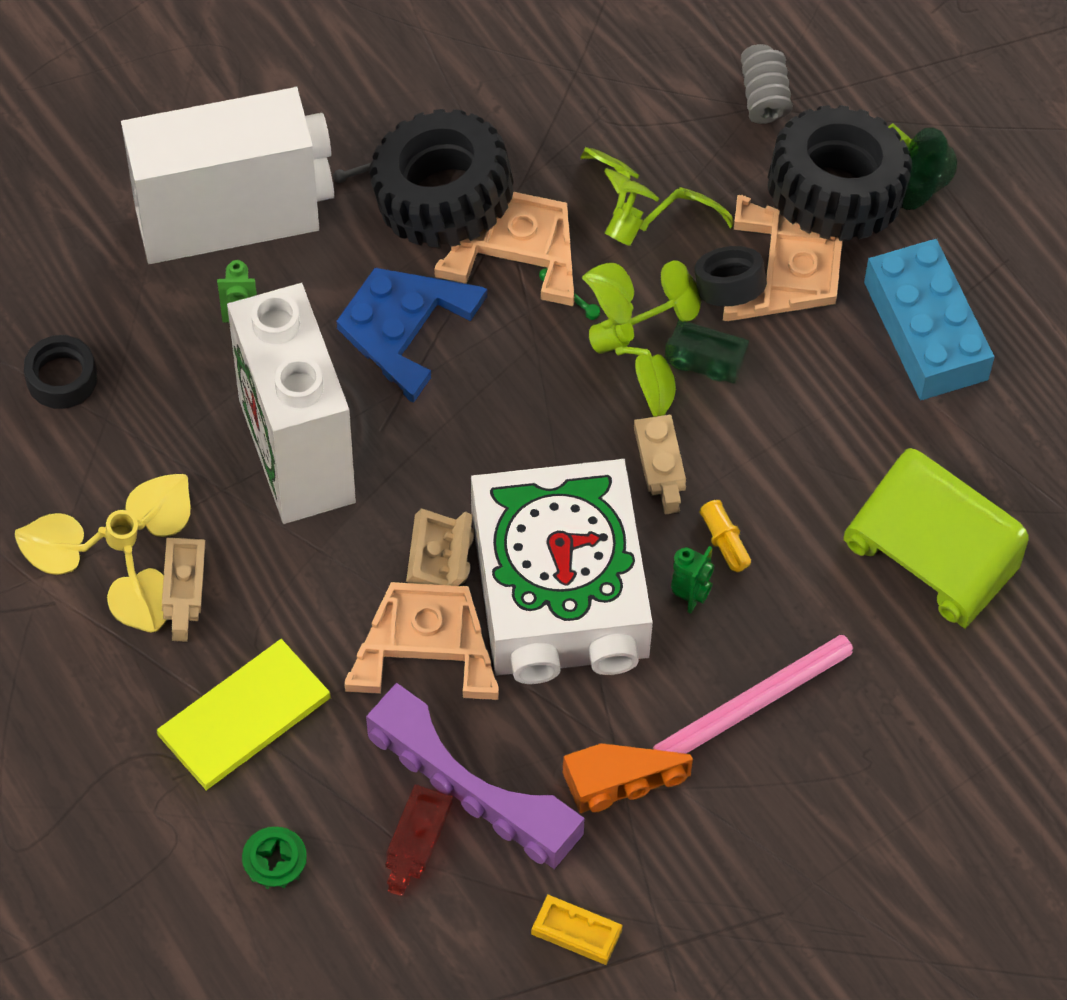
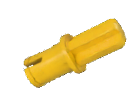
M712 500L704 504L700 508L701 511L699 513L713 536L711 538L712 544L719 547L732 571L737 573L743 571L751 565V559L739 538V528L732 524L720 500Z

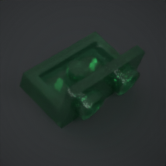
M678 320L672 338H668L666 343L665 360L678 370H690L707 375L715 381H726L735 384L748 350L749 340Z

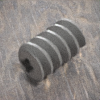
M751 45L741 54L747 108L751 122L766 124L788 115L793 108V103L790 100L791 91L788 88L789 79L787 77L788 69L785 65L786 57L784 53L773 50L768 45Z

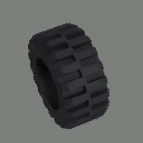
M830 105L820 106L817 108V111L808 109L800 113L798 117L795 116L790 119L777 136L768 173L769 181L767 186L769 194L773 198L772 201L779 212L784 211V217L792 224H799L802 231L809 234L811 231L818 233L820 238L824 239L839 237V241H850L852 237L856 236L858 239L867 238L872 235V231L876 234L887 228L888 224L892 223L899 214L912 169V159L909 156L910 151L904 140H901L900 134L893 127L888 128L886 121L878 116L876 118L869 116L868 111L862 109L858 111L849 110V106L839 105L838 108H830ZM834 167L855 174L859 178L834 176L820 168Z
M444 109L433 110L434 113L424 115V112L416 114L413 120L409 122L404 120L397 124L396 130L393 133L389 131L381 140L382 146L378 145L374 151L369 174L382 218L386 225L392 228L393 233L403 239L408 237L409 242L420 246L423 243H427L429 247L441 248V244L449 243L450 247L461 245L460 241L468 238L472 241L478 238L480 232L484 229L489 231L497 223L496 218H502L508 209V204L512 200L514 180L502 136L498 134L497 129L491 123L484 122L483 118L472 113L467 116L463 110L453 109L452 112H445ZM449 169L466 171L460 178L446 185L437 187L418 185L426 177L439 171Z

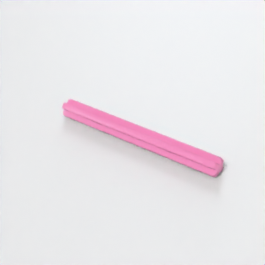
M845 635L835 637L659 742L653 747V750L687 754L849 657L853 650L851 642Z

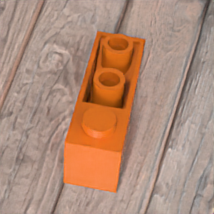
M601 743L563 756V775L579 813L589 810L591 812H600L610 807L615 801L627 797L630 800L638 799L648 794L651 789L663 785L673 787L681 784L687 777L691 776L693 758L691 754Z

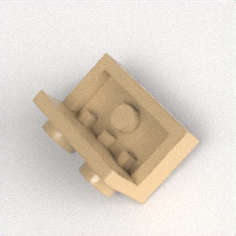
M422 508L415 514L406 582L459 586L465 583L470 572V563L467 562L468 549L474 539V529L471 528L472 514L464 512L456 520Z

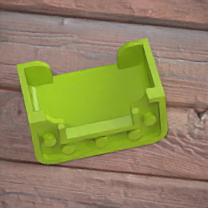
M909 448L897 459L845 531L843 540L857 555L874 556L878 550H881L938 592V610L946 620L958 623L966 629L1021 567L1029 535L1023 525L1011 515L922 452Z

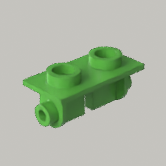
M233 260L226 267V279H217L222 322H229L228 303L257 295L255 278L248 279V267L240 260Z

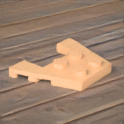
M513 192L508 209L502 218H496L497 223L489 231L484 229L480 232V236L472 241L468 238L460 241L461 245L452 246L444 260L440 259L434 269L436 278L467 284L477 253L547 267L548 270L541 289V300L573 306L574 286L567 203Z
M737 195L733 230L771 234L766 276L767 285L764 292L752 301L736 306H724L723 321L836 304L842 241H839V237L824 239L820 238L818 233L811 231L809 234L802 231L799 224H792L784 216L780 215L778 209L768 205L766 208L750 203L751 198Z
M391 582L373 619L372 628L365 643H362L357 653V660L345 679V692L381 694L384 657L465 661L463 698L498 700L499 687L492 671L490 657L483 641L481 627L469 587Z

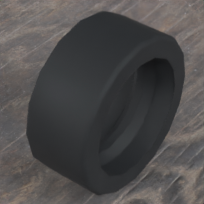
M727 246L712 250L698 259L694 267L700 298L706 303L716 306L745 304L761 295L767 285L762 255L756 250L744 246Z
M52 335L44 338L30 348L24 359V375L31 396L41 405L53 409H65L76 406L92 394L97 384V370L90 348L78 338L69 335ZM56 358H70L78 361L82 366L81 375L74 382L64 386H51L43 383L39 378V370L48 361Z

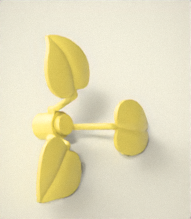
M186 474L165 475L137 486L129 494L125 510H117L111 513L107 519L106 527H99L98 532L85 544H82L84 532L80 523L73 517L61 513L45 515L27 526L16 529V542L24 557L37 569L48 574L62 575L72 572L78 567L80 560L79 552L88 551L105 537L111 548L124 551L129 577L118 578L110 586L107 595L109 610L118 621L127 626L150 633L157 632L167 621L163 619L162 611L164 575L153 568L145 569L136 575L132 546L137 539V530H142L145 526L152 535L158 537L175 535L186 526L191 510L188 477Z

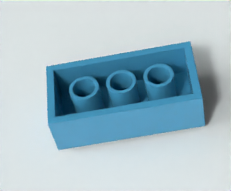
M937 239L868 258L864 284L920 401L989 380L994 354Z

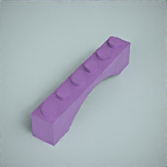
M398 683L388 691L366 716L368 737L377 747L382 750L390 749L399 756V760L407 769L415 773L419 770L430 779L433 787L444 795L450 793L460 800L461 805L470 815L476 818L482 816L493 824V829L499 836L507 841L513 839L519 843L533 861L539 864L545 862L555 869L584 835L585 818L555 796L510 792L490 785L468 772L451 756L441 743L431 722L428 705Z

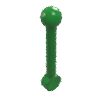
M548 268L542 269L539 273V277L543 282ZM574 293V302L586 311V317L590 320H596L600 316V307L596 304L589 305Z

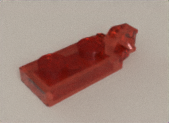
M416 784L414 785L387 850L385 868L392 870L387 884H389L388 892L403 897L411 876L420 879L422 872L425 871L452 806V796Z

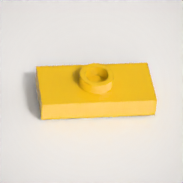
M547 895L531 929V935L607 965L622 932L623 925Z

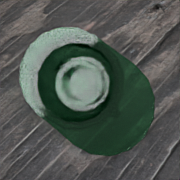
M934 127L924 128L918 132L909 144L908 149L910 151L909 156L912 159V169L901 207L905 210H915L924 205L932 197L933 193L947 186L956 174L958 164L956 154L953 148L948 145L947 138L943 132Z

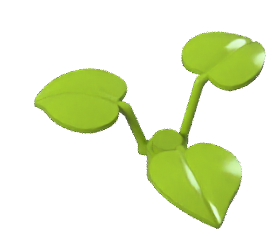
M585 147L580 159L599 160L615 168L616 171L608 168L604 171L616 192L619 193L617 206L613 212L614 216L605 234L625 245L631 246L639 229L646 231L648 225L678 198L697 201L711 206L722 215L730 229L734 224L732 215L719 203L703 194L683 187L676 189L642 220L641 217L644 212L633 207L637 194L651 198L656 202L660 198L644 185L630 180V176L638 179L639 175L622 161L596 149ZM627 192H630V195H629V197H628V200H627V202L625 203L624 201H625L626 193H627Z
M676 260L666 263L661 271V283L669 301L631 318L634 309L631 303L634 297V287L629 275L623 267L616 263L598 265L585 273L582 279L595 293L600 306L609 320L591 326L589 330L590 343L599 354L616 350L618 356L622 354L639 355L636 358L635 367L642 391L653 417L664 416L671 406L676 392L675 378L669 364L660 354L652 356L648 349L627 347V345L634 338L632 325L674 307L677 317L682 322L693 320L698 315L701 307V298L698 293L697 284L683 263Z

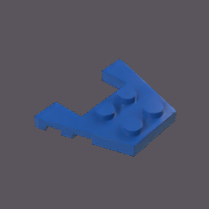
M374 268L336 321L337 329L367 359L371 358L382 369V374L390 382L394 381L403 390V395L414 403L431 379V370L403 357L402 354L437 305L471 321L486 300L487 289L475 285Z

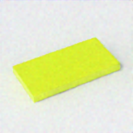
M280 639L158 728L157 734L207 791L328 701L331 696L329 690L289 646Z

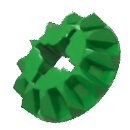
M267 827L257 831L247 840L242 852L243 868L252 883L257 882L267 890L270 887L277 886L285 888L293 880H299L307 861L306 848L302 839L295 832L284 827ZM277 845H279L281 858L285 862H278L276 867H273V871H270L269 862L264 857L272 856L273 852L276 851Z

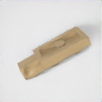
M664 415L634 420V431L648 492L651 491L652 495L660 494L665 514L680 512L679 503H681L679 491L686 490V477L672 416Z
M166 538L162 611L163 619L172 620V641L187 642L189 621H198L199 613H201L205 539Z

